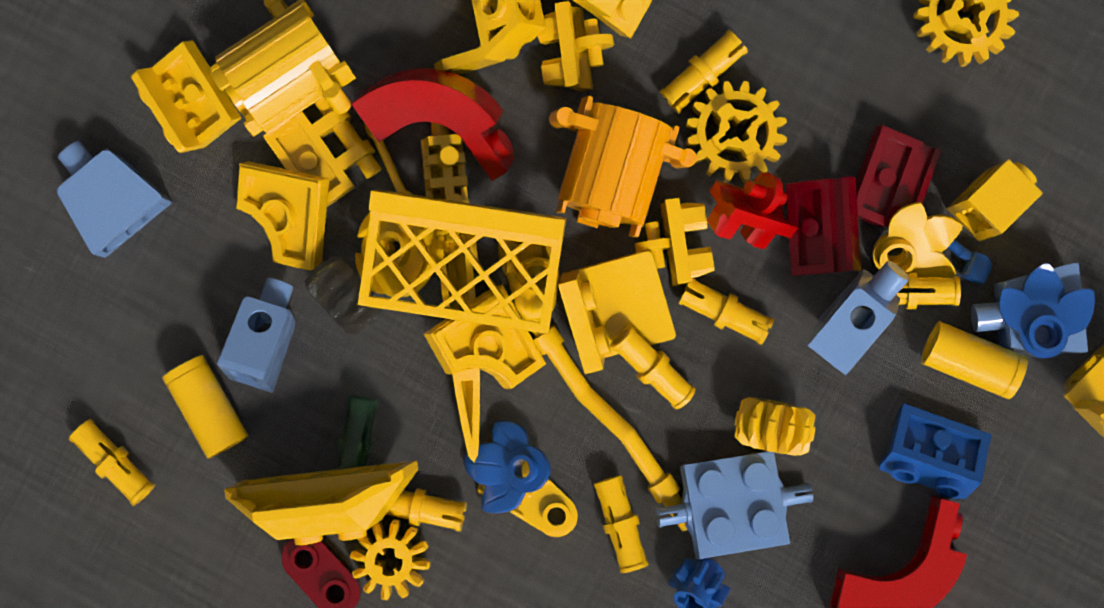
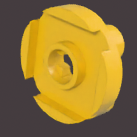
M370 212L361 223L357 235L358 238H363L361 253H355V263L360 277H362ZM381 221L378 240L391 256L396 250L394 241L399 242L400 248H402L411 239L399 223ZM410 225L417 236L427 229ZM434 230L421 241L436 262L439 263L443 260L444 249L441 243L437 241V234ZM416 245L394 260L410 283L432 268ZM378 251L376 253L375 267L384 261ZM388 265L373 275L371 291L378 294H386L393 297L405 288ZM432 275L414 287L415 290L418 292L422 289ZM407 292L402 297H408L410 294Z

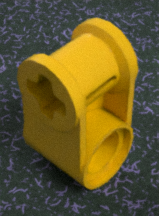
M505 240L512 251L524 243ZM497 241L499 260H501L507 254ZM530 244L516 254L532 278L549 266L551 247ZM511 259L501 265L503 273L507 276L511 293L527 283ZM558 270V275H557V282H556V289H555V295H554V302H553V309H552V311L554 310L555 305H556L557 292H558V283H559V270ZM547 275L536 282L544 294ZM529 287L514 298L515 306L522 315L529 318H541L543 302L532 287Z

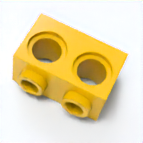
M1007 159L986 169L946 209L978 241L1002 234L1043 192L1035 185L1037 179L1025 165L1020 162L1013 163L1010 159Z

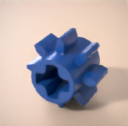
M685 558L680 567L677 566L668 582V585L677 589L673 598L679 608L722 607L731 590L727 585L722 584L725 577L722 567L709 558H695L693 562Z

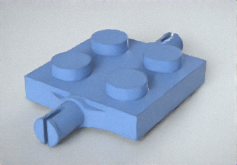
M763 452L680 466L684 488L682 504L656 507L655 516L674 515L673 517L656 519L659 528L685 523L692 536L695 558L704 559L790 544L786 522L787 506L812 503L813 494L795 496L796 493L812 491L809 483L783 487L778 477L774 452Z

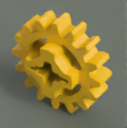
M918 0L925 7L918 9L913 14L914 19L922 20L925 23L916 32L917 36L925 37L929 35L932 40L926 50L930 53L938 47L942 49L941 61L944 63L948 62L954 55H957L960 67H965L969 64L972 55L981 64L989 59V51L994 54L1002 51L1005 46L1001 39H1009L1015 33V30L1007 25V22H1011L1019 16L1018 11L1008 9L1007 4L1012 0H944L946 8L938 16L937 5L939 0ZM958 11H971L974 18L971 21L969 18L960 19ZM994 14V25L987 37L986 33L989 31L986 22L989 16ZM946 33L960 39L961 43L952 40Z
M726 81L722 85L721 95H718L711 88L706 90L707 105L697 101L694 103L692 109L699 115V119L692 118L686 122L685 127L696 131V135L687 138L686 146H698L700 151L696 154L697 159L695 163L706 159L710 163L706 171L708 176H711L717 169L723 171V181L728 183L734 173L739 172V176L744 183L750 180V169L754 168L758 174L768 171L764 159L775 163L779 160L781 155L773 147L774 145H784L787 142L786 136L777 133V129L784 126L787 120L783 117H774L773 112L780 103L776 100L766 104L763 101L766 93L765 88L762 87L753 95L749 93L748 81H743L738 91H733L730 82ZM731 103H743L753 109L749 112L734 109ZM712 114V119L717 127L715 135L707 141L705 133L706 122L709 115ZM729 122L734 127H738L741 124L744 126L748 122H752L742 135L743 142L738 137H735L731 140L728 138L720 143L730 128ZM762 124H765L766 140L762 150H760V145L756 140L757 129ZM723 152L737 154L741 161L744 160V162L727 161L718 155Z

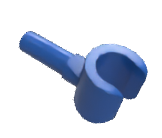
M954 240L948 246V249L966 262L960 275L977 285H982L992 269L990 259L981 253L971 252L968 248Z

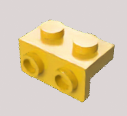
M193 40L182 41L153 67L137 69L131 74V79L138 88L141 100L150 107L163 128L165 138L179 153L205 148L242 118L225 90H219L210 75L212 72L210 66Z

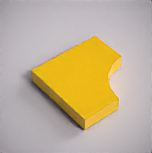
M250 161L239 163L236 209L250 214L264 228L271 243L273 262L309 271H316L322 268L329 178Z
M503 284L496 285L505 298L509 296ZM489 289L469 302L468 305L475 312L486 313L500 301ZM510 301V302H509L510 305L513 307V309L516 311V313H517L518 316L520 317V315H519V313L517 312V310H516V308H515L513 302ZM504 307L494 313L495 315L511 317ZM446 318L424 333L426 340L446 374H455L467 368H479L493 375L504 389H512L546 365L531 335L525 330Z

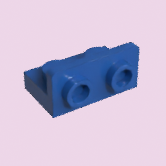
M903 403L897 411L889 448L880 460L879 470L890 473L894 479L900 482L918 483L935 489L936 493L942 497L966 499L982 483L992 434Z

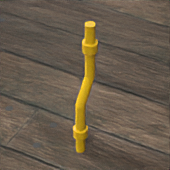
M518 311V313L520 314V316L522 317V319L534 320V321H540V320H541V318H529V317H526V316L522 315V314ZM555 325L550 327L548 334L532 332L535 336L533 342L542 356L547 354L577 400L623 443L650 483L647 489L658 504L663 503L665 507L682 504V498L678 494L681 488L670 472L664 473L637 431L590 387L563 347L562 343L565 340ZM685 523L677 524L681 531L688 530Z

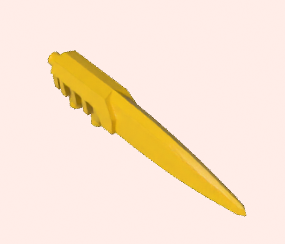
M431 122L432 136L421 140L426 197L469 203L467 193L468 182L465 173L466 161L462 138L458 134L450 135L448 127ZM435 229L437 241L441 243L444 249V259L457 250L459 246L448 231ZM458 233L464 243L474 237L471 234ZM475 242L468 248L478 260L477 243ZM463 252L441 267L458 291L474 279L473 265ZM440 279L442 300L444 302L452 294ZM475 285L462 294L467 303L476 298ZM456 299L446 306L455 309L462 308ZM467 368L452 374L467 453L474 463L478 456L480 369Z

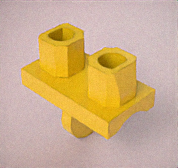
M569 1L555 3V12L544 15L546 28L537 37L540 43L545 45L559 42L561 57L542 61L543 82L551 87H568L580 92L592 90L593 83L590 67L603 66L602 50L614 46L613 35L599 34L598 19L584 21L583 8L572 7Z
M679 198L667 199L664 201L665 203L660 204L665 238L661 239L659 222L646 223L647 241L635 243V251L637 253L651 250L657 269L665 268L663 250H667L672 286L685 285L692 282V278L714 271L711 247L687 250L685 232L707 229L705 205L701 203L680 204Z

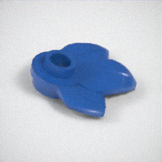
M1048 263L1041 264L1027 276L1022 291L1003 288L999 297V312L1003 321L1009 327L1019 332L1020 343L1024 350L1037 358H1051L1058 355L1065 348L1068 336L1083 331L1088 326L1095 306V294L1092 289H1081L1065 293L1059 276ZM1039 326H1044L1049 331V339L1044 344L1040 343L1035 337L1036 329Z
M502 420L494 422L492 430L493 443L479 445L478 456L473 463L469 458L468 453L463 460L464 467L469 476L477 483L485 485L481 509L485 512L496 514L516 509L521 504L526 493L535 492L544 486L551 472L547 456L539 448L531 446L526 430L515 422ZM524 461H527L530 468L526 477L522 474Z

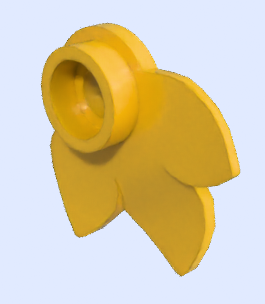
M921 202L906 205L891 217L888 233L881 236L875 243L872 251L874 263L879 270L887 261H891L898 265L906 274L916 272L918 277H952L956 274L955 268L943 251L955 240L963 226L960 221L944 214L927 217ZM903 248V251L897 256L888 255V252L892 249Z

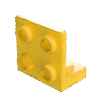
M651 250L640 251L561 274L558 287L585 374L603 370L605 358L619 354L610 347V343L628 325H631L650 346L673 340L676 337L669 307Z

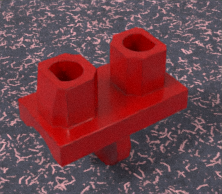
M763 172L753 181H747L744 188L716 180L709 190L717 204L706 221L713 232L719 237L730 240L741 224H744L740 233L745 241L753 247L765 250L776 234L791 238L798 229L795 222L784 218L782 205L787 201V193L783 191L781 178L775 174Z

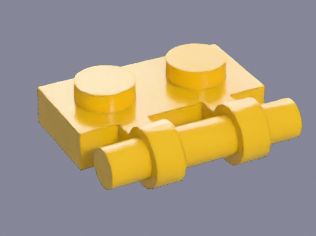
M323 97L314 103L323 115L315 123L312 124L305 113L301 111L270 133L263 135V137L285 169L329 178L328 207L356 188L346 174L352 167L358 166L366 179L376 175L382 168L373 156L375 150L367 139L362 141L349 122L352 118L347 111L343 114L336 113ZM331 132L337 135L347 150L337 158L334 157L322 139Z

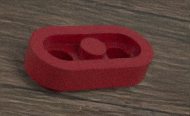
M293 538L285 545L282 552L284 570L318 608H355L362 594L360 580L353 577V571L324 539L313 544L295 545ZM300 550H307L312 554L313 562L311 566L305 567L299 564L297 554ZM331 585H339L343 588L345 593L343 600L334 601L330 598L328 589Z

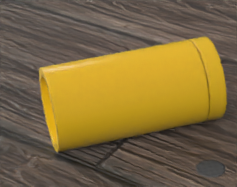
M938 321L924 346L921 364L1009 400L1016 394L1023 381L1028 366V357Z
M204 355L179 365L162 377L207 459L217 456L249 437Z

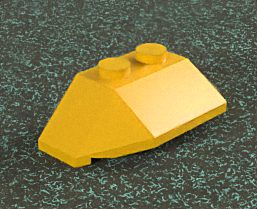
M417 460L242 480L225 488L224 492L225 498L276 540L294 538L295 545H307L323 540L322 535L338 534V538L341 541L354 540L367 536L366 530L384 518L418 471Z

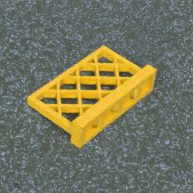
M380 189L371 191L368 209L371 212L358 305L544 334L549 333L567 218ZM381 221L399 223L411 239L410 242L391 256L378 240ZM410 225L427 229L417 236ZM435 229L448 231L459 246L457 250L439 263L436 262L421 241ZM458 233L476 236L464 243ZM483 236L495 238L507 254L486 271L468 248ZM505 240L524 243L512 251ZM530 244L550 246L549 266L532 278L516 254ZM416 245L432 268L410 283L394 260ZM378 251L384 261L375 267L376 253ZM463 252L480 275L458 291L441 267ZM511 259L527 283L505 298L489 274ZM388 265L405 288L391 299L371 296L373 275ZM434 272L437 273L452 294V296L438 306L426 304L414 288ZM547 275L544 294L536 282ZM481 280L486 282L500 301L486 313L473 311L462 297V294ZM529 287H532L543 302L541 320L521 319L509 302ZM408 292L415 302L398 299ZM456 299L463 310L446 306ZM504 307L511 317L495 315L494 313Z

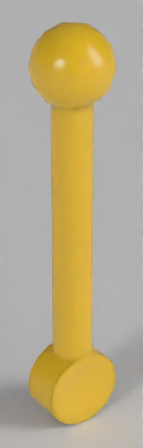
M364 123L366 133L373 139L396 192L412 194L405 189L384 141L382 140L378 143Z

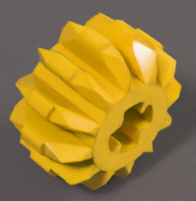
M748 397L741 400L739 411L736 412L734 437L742 445L751 446L752 448L801 456L809 452L810 443L814 440L816 415L810 409L795 404Z
M398 519L392 520L388 535L381 522L372 526L376 540L369 534L357 539L367 550H353L350 558L355 561L365 562V565L358 567L352 572L353 577L361 578L367 574L370 576L371 579L363 588L368 594L373 591L377 583L381 584L380 595L382 600L390 598L392 585H395L397 593L401 598L407 597L409 595V587L406 580L417 587H420L424 582L423 577L414 569L425 570L429 569L431 565L430 560L416 557V554L428 549V542L420 541L412 545L410 540L416 535L418 529L415 526H411L404 536L399 535L401 523ZM388 548L395 549V557L402 559L403 563L402 566L398 563L393 571L387 570V562L379 560V554L384 555L389 550Z

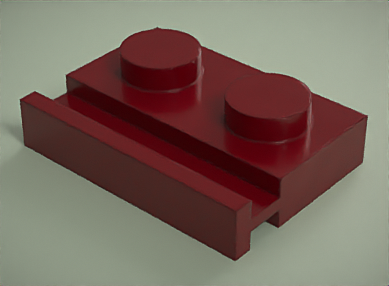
M884 125L876 126L856 179L858 219L880 228L888 229L891 217L900 208L915 202L923 203L942 150L927 146L922 141Z
M845 176L835 179L787 183L788 221L795 222L798 227L793 236L789 238L792 276L861 271L856 178Z

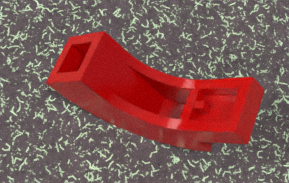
M428 68L397 72L364 90L351 104L378 143L411 123L434 122L448 127L466 143L491 181L507 173L515 159L512 154L514 149L507 135L502 130H495L493 127L504 110L483 88L458 74Z
M931 496L917 552L900 570L883 576H870L838 568L829 608L935 607L955 585L968 555L957 549L950 548L951 540L958 539L962 528L963 514L958 512L960 503Z

